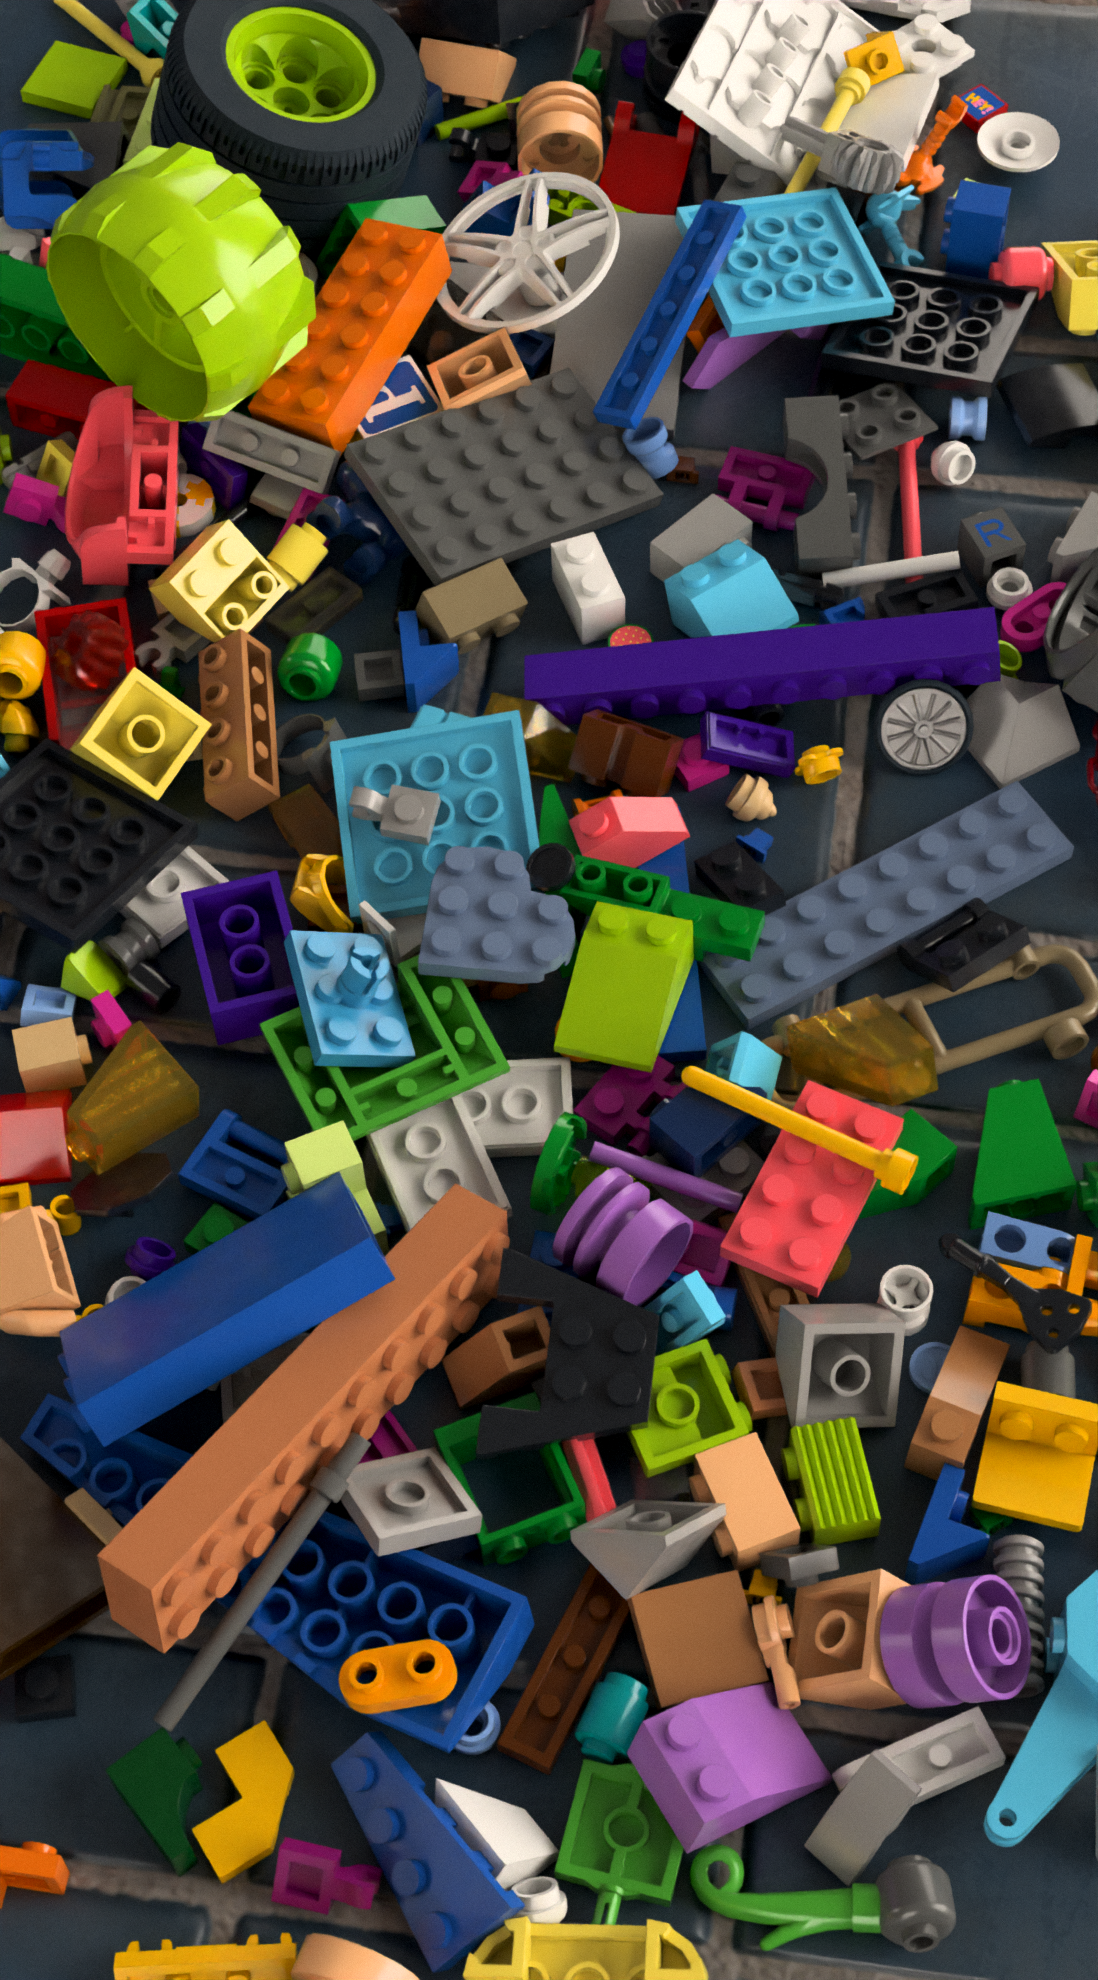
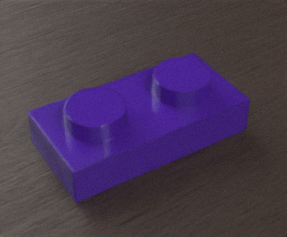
M198 422L183 426L180 453L185 458L187 470L191 474L204 479L211 486L214 498L227 511L245 498L248 472L241 463L202 449L207 431Z

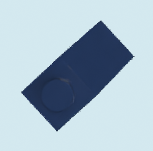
M686 1087L673 1099L665 1098L652 1111L649 1118V1145L679 1171L700 1178L757 1128L763 1120L694 1088ZM742 1087L767 1099V1092L761 1087Z

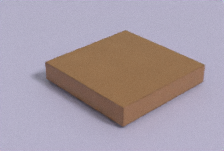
M738 1570L641 1592L627 1599L657 1711L675 1707L692 1698L769 1681Z

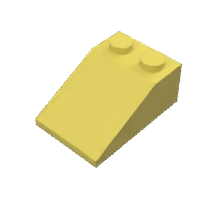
M1098 240L1041 243V248L1044 250L1046 257H1052L1054 263V282L1051 293L1059 320L1068 331L1075 335L1089 336L1096 334L1098 330Z

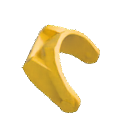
M307 854L300 861L289 900L301 914L326 932L353 933V922L335 904L326 882L338 885L346 884L343 857L338 855Z

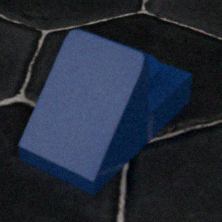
M416 610L398 612L408 713L418 712L421 706L427 704L459 672L457 644L429 645L428 628L418 629Z
M944 1463L908 1559L904 1578L905 1582L916 1585L977 1561L986 1555L990 1536L985 1532L960 1524L970 1497V1493L961 1490L966 1470Z

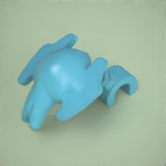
M910 185L899 192L893 190V192L887 194H872L866 204L868 221L860 225L858 231L868 236L876 228L882 229L881 232L895 258L894 263L918 267L923 262L924 256L914 249H908L896 224L901 211L916 209L915 205L921 203L918 197L910 195L914 190V186Z

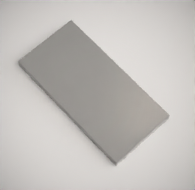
M573 209L572 218L596 210ZM616 212L620 227V238L617 253L609 271L597 288L584 301L558 318L550 374L570 368L596 404L683 240L675 222L676 216ZM606 233L589 240L590 245L567 255L564 279L573 293L587 280L598 264L605 246ZM563 291L561 292L560 302L567 298ZM686 334L642 419L647 417L660 418L668 432L667 440H674ZM612 425L620 436L627 429Z

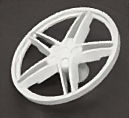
M541 172L524 175L501 183L486 191L469 203L452 220L442 236L449 259L450 257L466 259L468 264L490 267L491 269L477 283L460 307L451 299L447 282L438 294L437 300L444 312L454 322L469 330L491 334L505 327L508 334L523 332L558 319L574 309L597 288L614 261L619 245L620 227L611 201L595 183L581 176L563 172ZM548 189L567 190L580 194L593 202L599 210L573 217L547 228L549 206L547 205ZM532 191H535L532 225H527L530 215L529 205ZM522 194L512 236L465 232L474 221L489 209L509 198ZM606 233L605 246L598 264L587 280L573 293L554 262L561 257L590 245L589 240ZM518 287L528 304L532 306L549 304L551 308L541 313L518 320L490 321L481 319L491 308L497 309ZM563 291L567 298L560 302L558 297Z

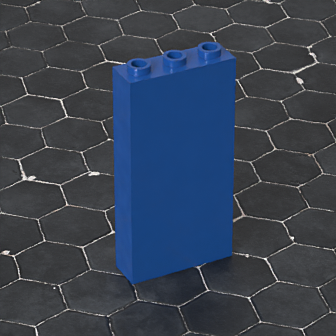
M340 1172L331 1175L59 1332L64 1352L58 1355V1359L68 1376L63 1382L73 1400L69 1408L77 1425L84 1434L93 1430L103 1447H106L395 1280L362 1209Z

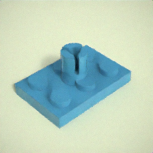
M290 930L284 941V946L314 1065L399 1068L412 1062L416 1055L383 935Z

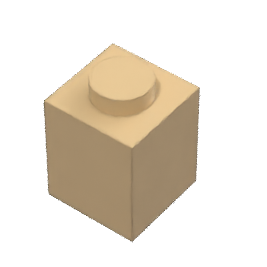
M72 1017L12 1030L18 1069L26 1093L63 1090L87 1085L84 1065L93 1063L90 1046L86 1034L77 1036Z

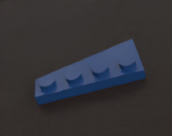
M382 1731L365 1733L330 1764L432 1973L449 1970L483 1942L487 1936L504 1924V1920L511 1919L525 1907V1904L513 1890L505 1891L491 1873L495 1868L480 1850L472 1851L455 1829L459 1824L446 1808H437L424 1793L425 1783Z

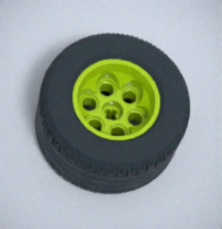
M190 0L178 15L170 32L151 118L152 146L169 149L177 142H181L212 152L217 165L229 170L233 174H246L261 189L260 197L273 211L283 226H290L301 245L299 253L319 252L325 246L347 204L399 197L426 114L427 82L425 71L410 39L398 24L372 0Z

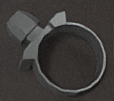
M302 714L280 725L276 729L279 771L287 775H299L310 771L322 792L325 794L330 791L334 786L330 742L348 739L335 717L325 722L319 715ZM316 730L324 731L325 735L316 748L311 747L302 754L291 758H279L283 749L301 734Z

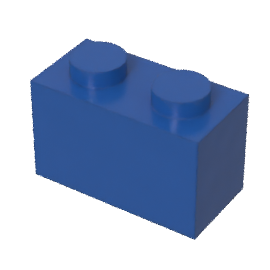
M961 180L956 197L948 196L944 222L951 223L950 229H944L940 254L947 255L945 272L989 279L990 263L997 262L1004 246L1011 188Z

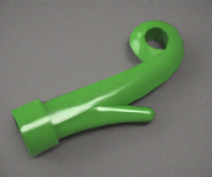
M721 1844L710 1845L701 1850L692 1861L690 1871L691 1885L699 1900L712 1911L729 1918L752 1923L780 1925L761 1938L759 1946L762 1951H769L788 1941L825 1931L853 1929V1933H881L879 1925L880 1893L875 1883H853L852 1888L813 1891L738 1893L743 1882L744 1868L739 1854L732 1848ZM715 1862H724L728 1865L730 1871L728 1881L720 1889L710 1883L708 1876L709 1868Z

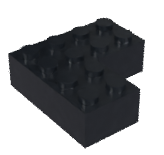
M372 0L398 24L406 36L421 34L423 38L435 40L451 38L453 43L465 45L481 42L485 43V47L489 49L506 48L509 46V41L513 39L531 37L534 30L554 27L557 25V20L576 17L580 14L579 10L595 4V0Z

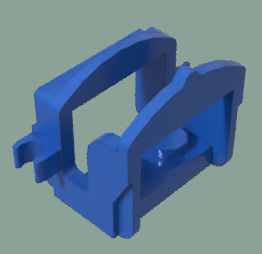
M24 128L8 129L0 132V208L8 226L14 229H53L55 220L77 202L73 197L72 190L63 181L29 180V173L31 171H82L95 165L94 156L81 148L72 130Z

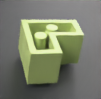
M339 1121L284 1142L288 1163L280 1167L289 1189L286 1191L287 1199L290 1200L331 1175L340 1172L362 1209L384 1256L389 1253L386 1229L366 1187L363 1162L344 1121Z

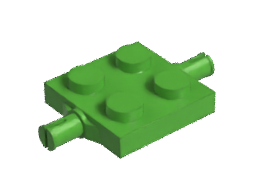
M584 1759L554 1871L555 1878L587 1886L598 1894L590 1924L602 1925L605 1911L608 1910L604 1925H615L621 1900L638 1899L670 1908L684 1850L683 1846L633 1763L608 1765Z

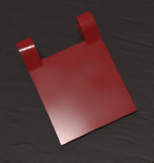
M619 101L615 112L613 133L598 187L604 191L611 203L632 210L635 213L676 216L692 151L699 138L700 126L682 112L677 137L635 130L637 115L633 114L635 103Z

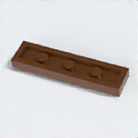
M590 1563L497 1742L498 1751L549 1776L631 1616L628 1601L620 1595L592 1563Z

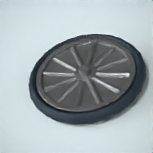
M930 679L909 681L891 691L879 705L873 724L874 742L879 754L896 770L914 776L936 775L948 770L966 753L973 735V714L968 702L952 686Z

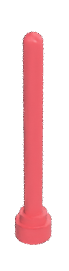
M924 436L894 447L898 452L904 559L922 556L916 450L922 443ZM923 575L906 577L905 584L923 579Z

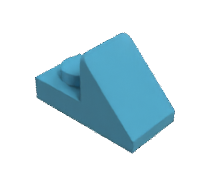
M697 1270L681 1278L643 1308L660 1316L655 1356L695 1343L723 1325L726 1317L717 1303L713 1292L707 1287Z

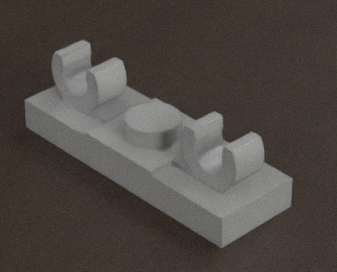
M232 410L217 421L210 422L202 447L204 450L325 495L328 494L341 454L338 450Z

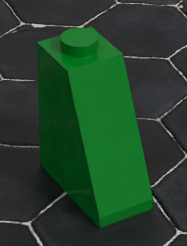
M426 195L349 203L345 206L315 264L327 281L366 218L440 234L445 230L446 224Z
M1039 1078L1023 1082L1016 1079L1008 1080L994 1088H989L967 1220L970 1230L984 1227L988 1211L1021 1220L1069 1210L1077 1183Z

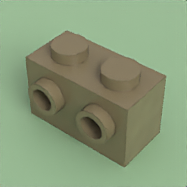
M498 558L422 592L415 610L423 627L428 628V636L434 645L456 643L458 654L460 655L477 647L481 643V639L495 633L497 637H501L515 630L520 625L519 620L528 602L503 559Z

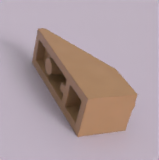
M959 1326L910 1443L904 1468L937 1481L944 1463L963 1469L1009 1351L1010 1344L964 1326Z

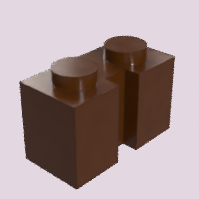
M596 709L583 714L568 769L582 773L581 780L592 785L607 787L609 780L621 784L620 787L625 788L624 794L628 797H661L669 793L684 738Z

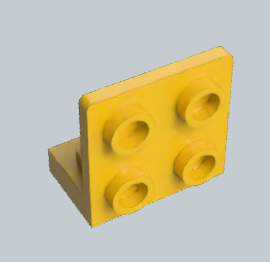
M997 1381L971 1502L972 1507L1072 1532H1080L1084 1523L1094 1461L1098 1448V1404Z

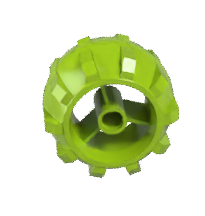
M177 142L169 149L148 145L112 175L96 183L79 201L63 212L55 220L50 237L51 244L47 253L46 270L56 300L66 318L65 321L75 337L108 375L109 379L117 386H133V398L158 416L167 420L181 422L194 420L196 422L217 421L244 398L257 391L272 374L307 346L308 324L316 318L314 282L303 274L298 257L301 245L290 226H283L273 211L260 197L261 189L246 174H233L229 170L217 165L212 152L181 142Z

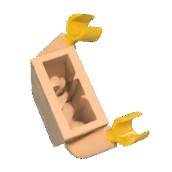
M59 1195L51 1201L50 1209L45 1210L42 1205L35 1207L29 1205L20 1210L0 1214V1329L7 1334L60 1337V1331L103 1307L102 1304H93L88 1306L82 1315H75L74 1312L75 1309L81 1307L61 1237V1235H73L81 1228V1216H77V1213L74 1212L75 1208L70 1196Z

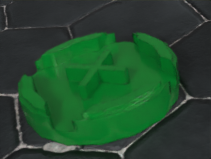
M564 1112L553 1125L541 1152L532 1182L530 1208L534 1211L552 1216L556 1213L555 1206L559 1207L566 1200L582 1159L580 1158L581 1152L574 1150L576 1139L584 1140L587 1136V1123L582 1117Z

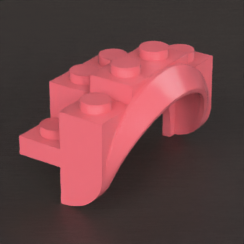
M133 386L108 388L99 392L91 399L88 416L75 451L67 488L64 520L67 541L81 560L83 585L129 586L130 564L171 565L174 562L178 503L179 421L167 420L151 410L134 409Z

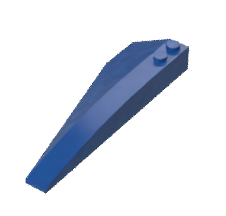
M48 1393L22 1433L20 1440L78 1489L83 1487L105 1510L109 1508L113 1513L112 1516L124 1526L193 1456L188 1452L136 1430L103 1447L93 1430L84 1434L79 1428L69 1408V1405L72 1403ZM324 1511L246 1625L349 1709L352 1708L345 1701L339 1687V1673L342 1665L350 1656L363 1650L426 1639L442 1643L451 1652L457 1668L455 1687L446 1698L432 1704L363 1715L450 1753L510 1674L535 1623L526 1596L415 1549L377 1557L356 1524ZM289 1518L275 1533L274 1539L267 1551L258 1558L253 1557L239 1572L231 1590L222 1598L216 1597L215 1600L227 1610L230 1608L292 1518ZM423 1661L416 1667L415 1671L420 1674L428 1673L434 1668L435 1663ZM366 1671L360 1675L358 1682L361 1684L371 1683L376 1678L377 1673Z

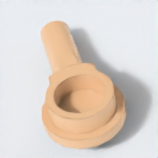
M774 1595L764 1596V1603L752 1605L753 1623L766 1668L771 1667L778 1707L782 1710H789L801 1705L795 1670L789 1665L786 1653V1639L795 1637L794 1625L787 1603L778 1605Z

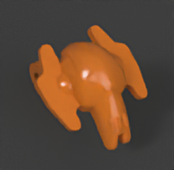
M954 95L951 98V103L945 112L942 110L937 112L935 116L936 124L921 145L922 148L918 150L919 146L915 145L907 168L904 172H901L899 182L895 186L908 187L913 185L914 189L917 188L915 191L917 195H923L941 186L945 180L942 177L945 168L942 165L934 168L932 165V155L937 152L946 135L960 122L968 109V105L959 97Z

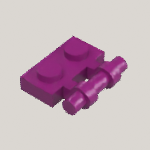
M731 446L718 476V490L730 492L729 497L717 496L751 521L763 524L764 529L777 532L779 528L794 531L795 518L799 517L800 514L785 511V506L803 509L815 476L805 467L787 461L785 458ZM747 497L769 501L768 506L746 502Z
M657 1056L651 1073L612 1065L573 1109V1114L582 1117L587 1123L588 1130L612 1146H615L625 1133H628L634 1137L626 1146L628 1152L642 1157L652 1147L649 1145L650 1117H643L641 1115L653 1101L659 1104L665 1098L673 1099L684 1088L689 1086L685 1085L683 1081L679 1086H671L669 1084L675 1077V1066L660 1056Z

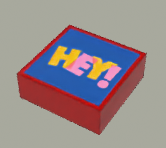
M979 84L958 96L968 105V109L961 121L975 133L979 132L986 121L1008 111V104L983 84Z

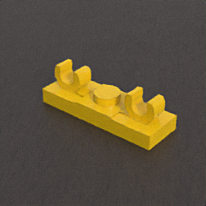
M281 1933L280 1944L259 1945L258 1934L250 1935L246 1945L243 1946L222 1944L185 1946L173 1949L170 1939H164L161 1943V1950L140 1951L139 1941H132L127 1947V1952L115 1953L114 1977L115 1980H292L291 1971L298 1956L297 1944L292 1943L289 1933Z

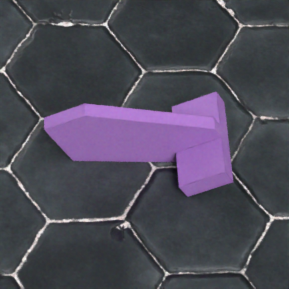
M824 324L790 330L801 339L821 340L829 325ZM725 327L708 337L682 381L693 389H711L787 330L730 338Z

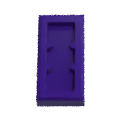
M708 711L701 718V759L789 778L795 770L793 731Z

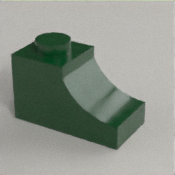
M161 1727L105 1769L113 1788L180 1878L198 1864L194 1851L188 1842L186 1820L193 1797L203 1790L196 1772L203 1764L184 1737L174 1742L164 1727Z

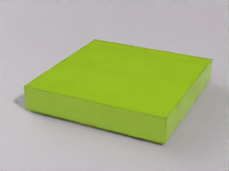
M55 41L20 90L22 101L91 119L104 84L110 85L111 89L115 90L128 71L127 58Z

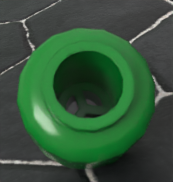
M302 633L295 636L287 644L278 664L277 676L280 685L294 698L306 702L319 701L326 698L334 689L343 665L341 651L333 641L317 633Z

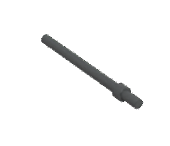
M353 1431L328 1467L322 1465L309 1485L313 1489L152 1718L165 1729L172 1732L331 1501L337 1504L350 1485L346 1482L347 1478L371 1445L365 1438Z

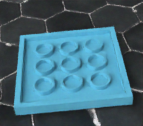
M836 187L723 202L741 205L747 216L708 290L730 338L892 315L895 300ZM701 205L677 207L675 222L683 239Z
M519 710L330 742L348 904L352 922L362 924L359 904L364 900L385 920L426 913L433 877L438 866L445 861L446 852L452 847L464 846L471 848L488 846L503 851H515L523 857L525 869L531 854L540 847ZM392 784L438 793L441 803L429 846L381 836L379 829L381 822L353 817L354 807L349 806L353 787L369 788L385 797L389 796ZM530 882L531 891L544 894V891L537 889Z

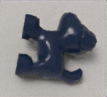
M346 460L341 463L336 474L337 485L345 496L346 501L344 502L339 496L335 495L324 498L317 504L316 509L308 514L306 522L320 531L327 538L326 541L344 533L351 534L363 543L345 561L343 568L349 579L354 583L364 585L370 583L376 574L385 568L389 560L395 559L402 554L407 545Z

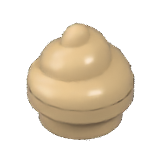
M747 773L737 782L725 806L733 810L735 818L744 822L752 821L754 818L763 820L769 816L774 817L777 813V809L773 804V794L768 789V782L760 776L754 779Z

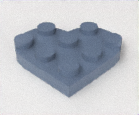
M455 846L446 852L445 861L438 866L431 883L418 959L419 974L515 984L539 983L544 981V974L557 970L562 963L566 966L570 962L575 949L574 920L568 912V904L560 896L531 891L530 876L524 867V859L519 853L510 850L503 851L488 846L471 848Z

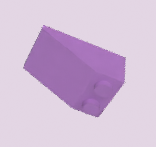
M771 1681L692 1698L642 1722L627 1751V1755L687 1854L830 1784L833 1779L790 1710L779 1709L775 1687Z

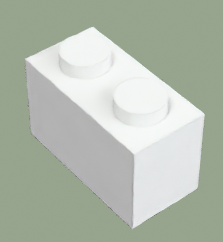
M594 531L551 543L552 580L582 645L608 638L615 628L625 625V596Z

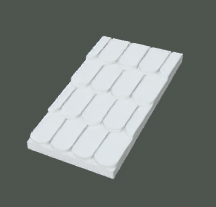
M715 0L702 29L699 31L664 100L679 111L683 110L684 115L713 136L714 134L718 136V140L744 159H749L752 165L776 172L788 186L807 151L783 140L782 133L780 132L781 125L785 123L788 117L795 116L820 128L836 100L835 83L841 72L848 68L843 54L844 51L867 42L866 34L880 31L839 0Z

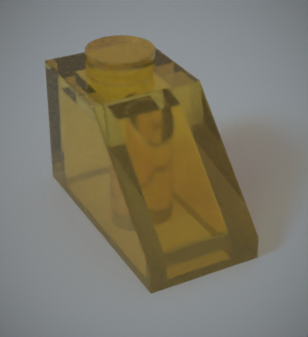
M492 692L483 716L519 710L529 774L571 783L575 771L568 769L577 735L538 702Z

